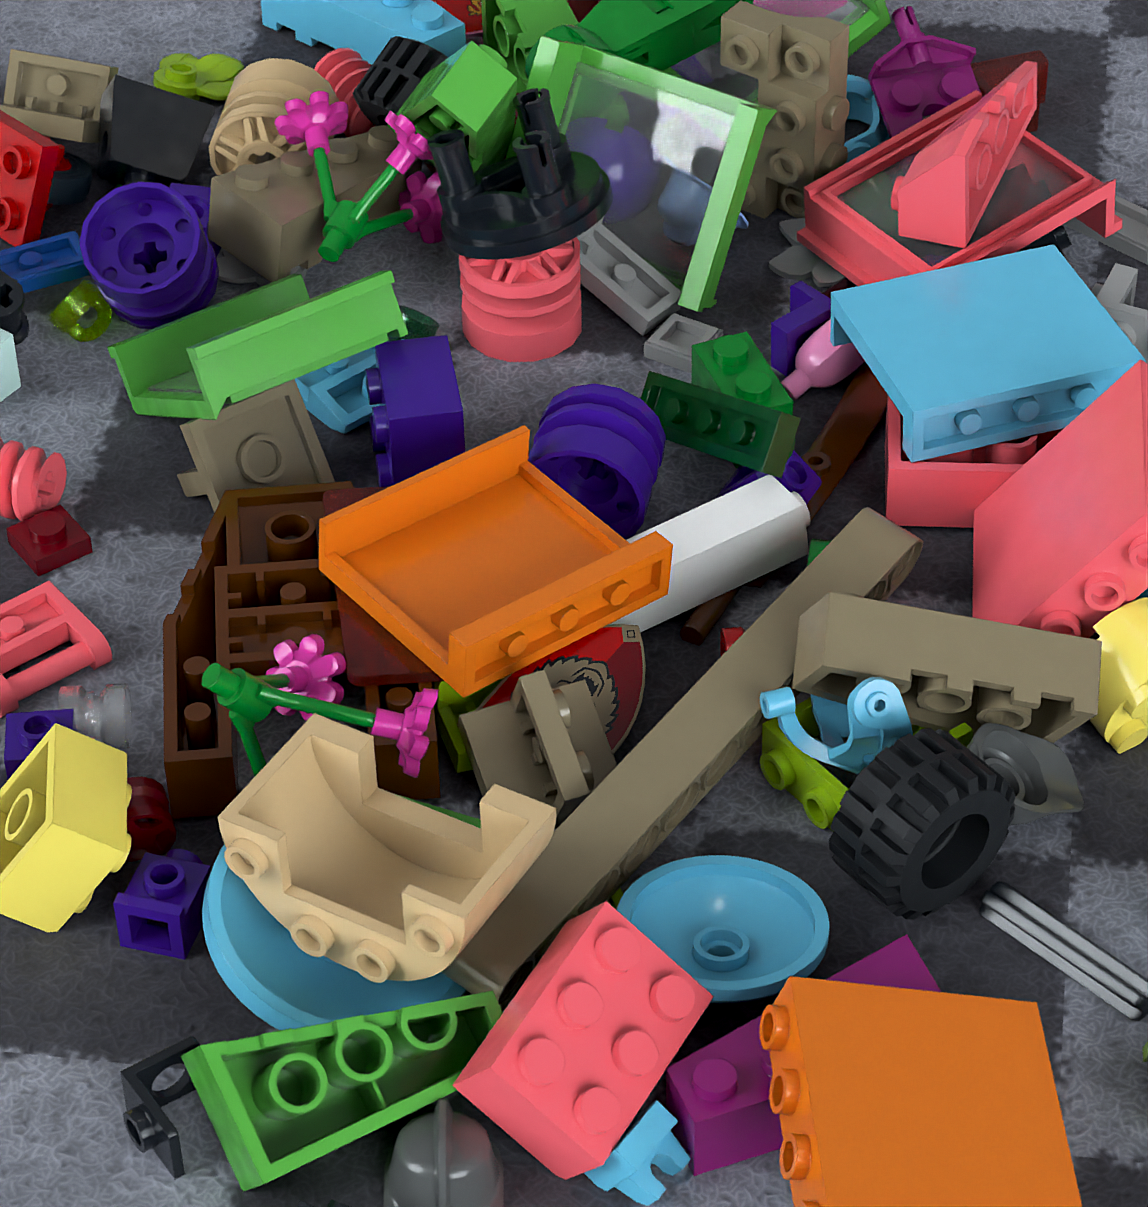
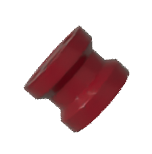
M142 776L127 778V784H130L132 787L131 800L127 808V833L131 835L132 841L126 861L142 860L145 852L163 855L171 849L176 840V827L174 820L168 812L169 800L163 785L152 778Z

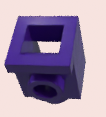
M172 849L165 856L145 852L125 893L118 892L113 902L120 946L186 960L203 925V898L211 873L210 865L203 864L199 857L184 849ZM148 919L166 922L168 928L146 924Z

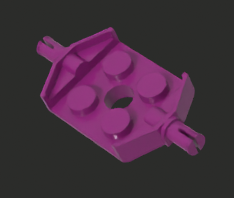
M907 6L906 10L904 7H900L892 13L891 18L895 23L901 41L874 63L868 75L870 86L890 138L922 121V117L931 116L975 90L981 93L970 65L977 53L976 49L933 35H925L920 30L914 9L911 6ZM923 148L899 161L904 176L916 154Z

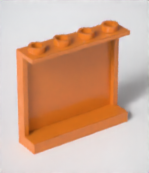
M525 425L319 519V570L463 698L668 595L673 544L657 531L632 543L626 541L528 461L530 429Z
M789 976L773 1005L769 1004L765 1007L760 1021V1042L762 1048L769 1050L773 1072L769 1092L770 1106L773 1113L779 1114L783 1136L780 1150V1170L782 1177L785 1180H790L794 1207H1082L1037 1002Z

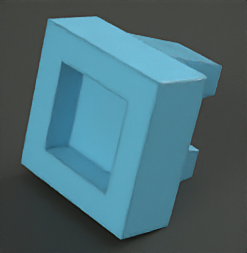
M656 1100L634 1117L605 1163L600 1167L584 1172V1174L605 1191L615 1187L634 1201L649 1206L658 1200L666 1190L663 1184L652 1174L651 1164H655L662 1172L673 1176L681 1171L691 1160L671 1132V1129L678 1120Z

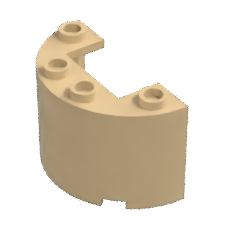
M314 713L217 818L226 847L224 857L227 865L237 876L244 880L252 893L272 916L290 931L295 944L311 956H325L340 965L359 972L364 978L372 982L382 983L385 980H422L432 977L447 968L548 846L555 829L557 808L494 784L479 801L481 828H478L378 788L373 736Z

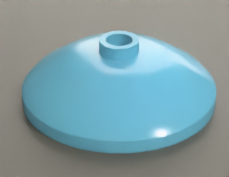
M707 855L680 859L664 864L647 872L631 884L623 894L617 907V911L714 996L710 1003H744L780 993L789 976L808 977L822 961L828 946L829 918L826 908L817 893L794 874L775 865L751 858Z

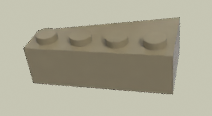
M383 125L375 126L365 133L348 138L329 140L330 152L327 154L337 202L350 200L356 203L361 200L385 168L390 165L386 159L400 143L397 140L396 133L390 128ZM308 150L286 152L279 158L255 165H241L235 171L211 177L208 238L271 283L290 276L291 269L298 265L308 270L322 262L318 248L325 238L322 232L326 224L323 218L324 202L315 159L308 154ZM417 157L404 175L398 172L396 177L368 210V221L400 210L401 206L398 199L400 193L408 189L406 179L413 173L421 171L422 160Z

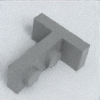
M603 217L590 229L577 236L580 242V283L639 334L644 336L665 321L672 313L680 309L681 306L678 305L681 291L602 224Z

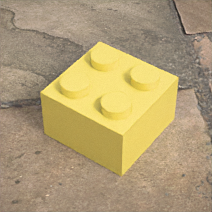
M55 723L0 789V914L45 932H58L74 912L79 914L85 910L93 896L94 889L108 873H115L123 866L130 852L132 841L131 835L127 833V808L131 800L132 787L130 784H127L126 752Z

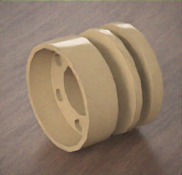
M268 58L249 64L235 76L209 144L210 163L216 175L235 171L241 165H255L281 157L286 152L307 150L306 142L297 145L288 143L285 136L279 135L274 121L279 116L288 115L284 105L285 102L292 99H301L306 105H309L310 95L316 91H325L329 94V106L338 102L339 100L330 83L313 68L290 59ZM335 135L328 136V140L334 139Z

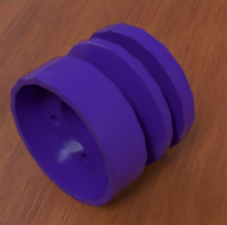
M135 182L113 189L94 204L83 222L79 244L88 272L97 284L107 305L121 321L137 328L154 329L207 307L216 293L219 267L214 249L203 230L195 209L181 193L161 183Z
M601 384L573 386L554 396L542 413L539 428L534 436L533 447L528 454V461L626 540L633 537L644 522L652 496V486L657 480L659 467L664 457L666 435L659 417L642 399L625 390Z

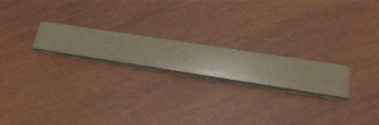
M866 507L862 509L554 831L543 853L455 960L441 973L472 994L493 991L502 1011H504L565 923L608 901L762 735V724L770 719H766L762 713L760 706L761 692L790 687L795 698L801 693V691L792 689L800 615L829 592H850L863 598L885 602L902 584L915 566L923 548L922 539L871 508Z

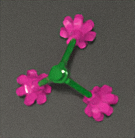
M325 91L313 92L309 98V105H306L301 99H292L285 102L284 105L288 115L279 116L274 121L279 135L285 136L286 141L290 144L297 145L306 142L308 154L315 159L324 202L323 218L326 222L322 230L325 238L318 248V253L322 258L330 262H337L345 249H351L355 242L366 235L401 223L411 233L420 232L425 243L441 242L442 229L440 222L443 212L437 193L438 186L441 184L437 172L432 174L428 180L422 171H417L406 179L408 189L399 195L400 210L368 221V210L396 177L398 172L404 175L417 157L421 160H434L427 145L428 139L420 133L416 134L414 124L405 115L400 113L398 116L390 110L384 120L395 130L397 140L400 142L386 159L390 165L385 168L361 200L356 203L350 200L337 202L327 154L330 152L328 136L342 134L346 130L348 105L345 102L338 101L329 106V94Z
M317 634L304 637L299 644V648L290 639L279 643L273 650L274 657L279 666L267 670L266 675L256 676L241 668L229 670L218 663H212L202 676L203 687L217 694L219 704L230 710L229 717L239 732L254 776L266 765V761L253 726L255 723L266 718L274 707L277 712L287 716L295 714L298 710L306 721L315 713L323 717L371 727L372 735L396 740V746L400 751L398 765L403 766V773L414 778L418 777L420 760L424 757L429 746V737L425 736L424 732L428 727L431 709L436 704L438 698V689L424 688L422 692H416L411 706L405 708L403 714L378 707L374 714L340 705L344 696V689L340 684L332 681V677L340 675L346 670V661L339 652L322 656L325 643L324 639Z

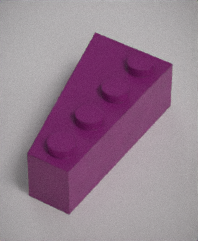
M907 934L825 979L941 992ZM762 1015L666 1068V1109L678 1120L671 1129V1132L691 1160L687 1164L693 1176L781 1149L783 1136L779 1114L773 1113L769 1099L770 1084L773 1076L769 1050L762 1048L759 1031Z

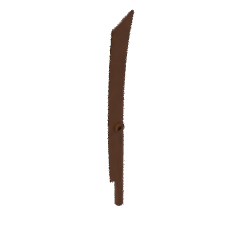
M866 362L859 366L830 418L808 451L801 457L822 481L821 486L807 503L811 521L840 482L887 410L888 394ZM773 571L698 605L680 630L682 640L700 646L741 587L761 588Z

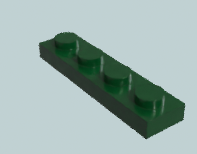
M649 371L640 399L659 417L666 440L782 478L787 460L792 455L795 447V435L801 418Z

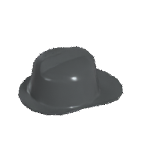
M439 1099L434 1111L426 1112L409 1121L398 1134L395 1145L390 1149L384 1167L383 1207H504V1168L500 1151L490 1141L488 1132L475 1118L462 1112L453 1111L448 1099Z

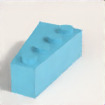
M260 0L264 26L276 31L286 26L295 30L296 40L309 46H313L320 41L335 48V50L338 48L353 49L369 64L374 63L391 37L393 38L394 36L422 42L447 57H450L466 45L465 24L433 0Z

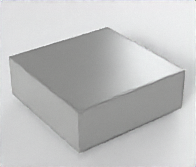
M672 313L644 343V357L691 373L692 345L717 339L723 336V330Z

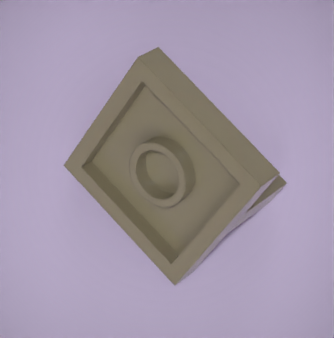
M11 49L4 101L0 103V110L44 136L76 142L98 143L101 97L115 74L118 75L119 67Z
M295 379L222 407L216 420L199 418L179 425L196 467L177 474L178 479L187 497L207 494L214 513L225 490L335 482Z
M545 670L521 676L517 681L510 701L462 714L457 722V727L482 796L484 797L490 788L497 784L557 808L555 828H558L617 766L585 679L552 689Z

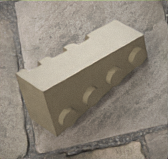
M829 592L800 615L792 689L847 705L850 693L862 681L871 677H882L892 682L899 689L910 722L913 725L932 728L934 731L942 729L949 733L951 729L965 722L973 729L974 736L977 730L985 723H997L1054 743L1098 715L1102 641L873 600L850 592Z

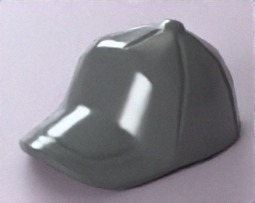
M985 723L977 730L967 745L970 751L1009 782V786L1014 790L1015 800L1012 806L1015 807V813L1009 826L1028 824L1048 815L1074 813L1084 809V800L1078 788L1069 759L1062 749L1054 743L1023 733L1006 725Z

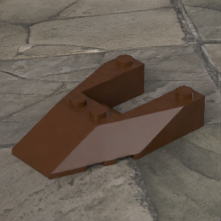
M351 481L225 490L201 541L202 553L194 569L187 570L180 585L181 598L174 613L167 614L163 622L164 767L172 819L220 815L239 794L237 729L229 717L230 710L219 704L217 694L202 685V676L212 663H218L229 670L241 668L252 675H266L267 670L279 666L273 652L279 643L290 639L299 648V644L304 637L317 634L324 639L325 643L322 656L334 652H339L343 655L346 661V670L343 673L364 672L366 711L375 714L378 707L403 714L405 708L411 706L416 692H422L424 688L432 689L431 669L319 570V519L362 500ZM434 707L431 709L428 727L424 732V735L429 737V746L424 757L420 760V772L417 778L403 773V766L398 765L400 751L396 746V740L372 735L371 727H368V734L373 736L378 788L414 800L441 798Z

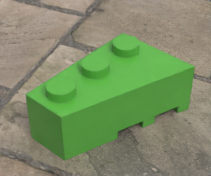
M470 41L428 72L396 114L398 116L400 113L405 115L414 124L416 134L420 133L426 139L445 130L458 129L463 131L464 142L473 172L475 173L482 168L503 160L508 152L515 124L513 99L517 93V77L506 69L508 64L497 51L483 44L478 46L473 41ZM388 124L387 127L390 128L393 132H395V130Z

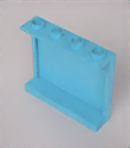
M1054 244L831 292L830 342L833 346L853 343L903 416L902 449L911 463L1063 429L1140 359L1146 362L1145 358Z

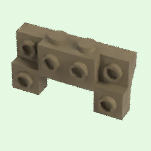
M742 0L721 16L720 65L758 79V103L777 109V112L765 128L741 210L765 219L778 208L786 211L793 217L805 218L803 187L846 163L848 150L844 146L845 122L850 110L849 100L846 99L849 25L827 17H797L780 14ZM840 194L837 198L842 201V195Z

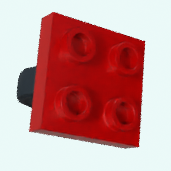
M0 110V238L15 247L40 239L45 212L53 205H72L82 202L87 197L92 181V169L90 164L81 157L66 151L65 146L53 142L50 137L43 136Z

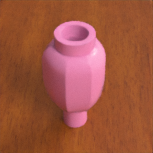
M831 319L817 329L800 347L795 357L796 369L781 382L794 401L811 387L827 388L834 386L865 362L853 343L838 346L831 344Z

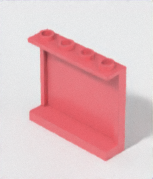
M1140 359L974 510L973 618L1090 638L1096 632L1093 628L1095 624L1116 609L1132 602L1148 589V364Z

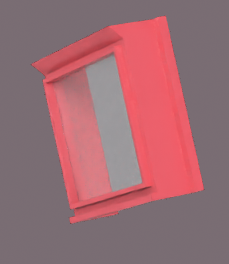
M975 90L803 187L805 227L797 231V241L843 276L847 277L855 285L861 286L1015 253L1074 217L1104 238H1107L1122 229L1123 219L1115 215L1116 179L1105 183L1101 182L1025 130L966 249L899 236L898 211L891 209V194L896 178L898 176H905L916 154L982 99V93Z

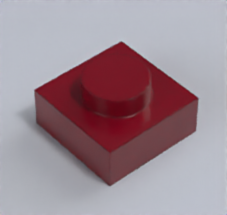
M61 504L6 528L9 544L38 577L93 552L91 537Z

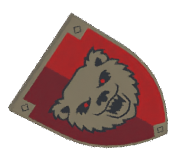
M607 625L506 676L476 710L510 701L519 677L545 670L552 689L585 679L614 755L628 736L637 718L643 698L646 663L639 625Z

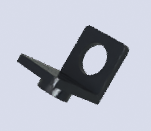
M193 1036L120 1071L127 1109L123 1113L126 1129L135 1146L142 1153L150 1149L154 1150L174 1179L185 1175L180 1139L177 1129L161 1107L196 1090L186 1066L181 1078L171 1087L154 1091L152 1090V1085L156 1077L164 1069L175 1064H184L181 1055L200 1046Z

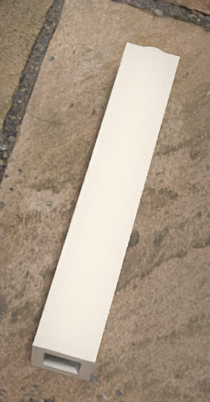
M768 474L626 539V541L632 543L657 531L673 544L668 595L610 624L639 625L641 633L809 554L806 527L810 525L811 519L803 498L795 491H788L775 477Z

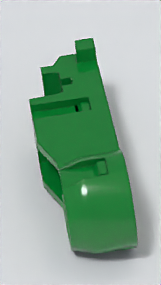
M601 0L580 23L557 26L546 32L543 36L555 40L582 43L663 71L721 41V16L740 0ZM742 0L753 4V0ZM540 39L531 48L526 59L525 75L527 80L530 76ZM583 76L569 123L578 118L598 117L624 89Z

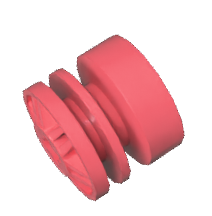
M577 237L553 248L515 258L485 260L469 258L459 254L460 288L463 291L461 306L463 333L472 347L488 357L507 362H534L556 356L574 344L582 332L580 242Z

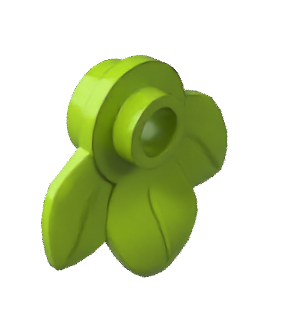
M190 53L171 54L160 61L159 69L154 72L153 84L156 88L199 101L200 96L213 100H226L235 76L244 69V65L238 59L224 54H208L200 59Z

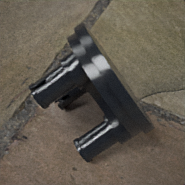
M538 88L529 89L519 93L513 99L526 141L524 143L523 138L520 136L513 141L512 147L517 156L501 160L474 173L464 142L463 131L458 129L445 130L428 139L427 145L432 153L441 183L437 189L443 212L440 222L447 246L454 252L469 258L485 260L508 259L541 252L581 235L600 221L611 207L613 191L607 173L600 168L598 162L584 153L570 151L566 135L559 133L550 102V93L546 88H542L539 92Z

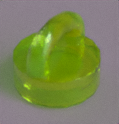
M83 279L49 314V321L63 334L67 332L76 341L88 342L104 334L111 323L112 311L109 304L101 296L102 293L89 279ZM92 306L97 311V319L90 327L82 328L77 321Z

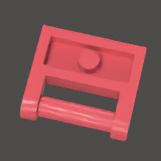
M50 581L0 604V718L6 716V713L16 711L19 708V701L90 665L93 670H96L112 661L111 648L105 636ZM68 641L73 644L7 679L3 676L4 673Z

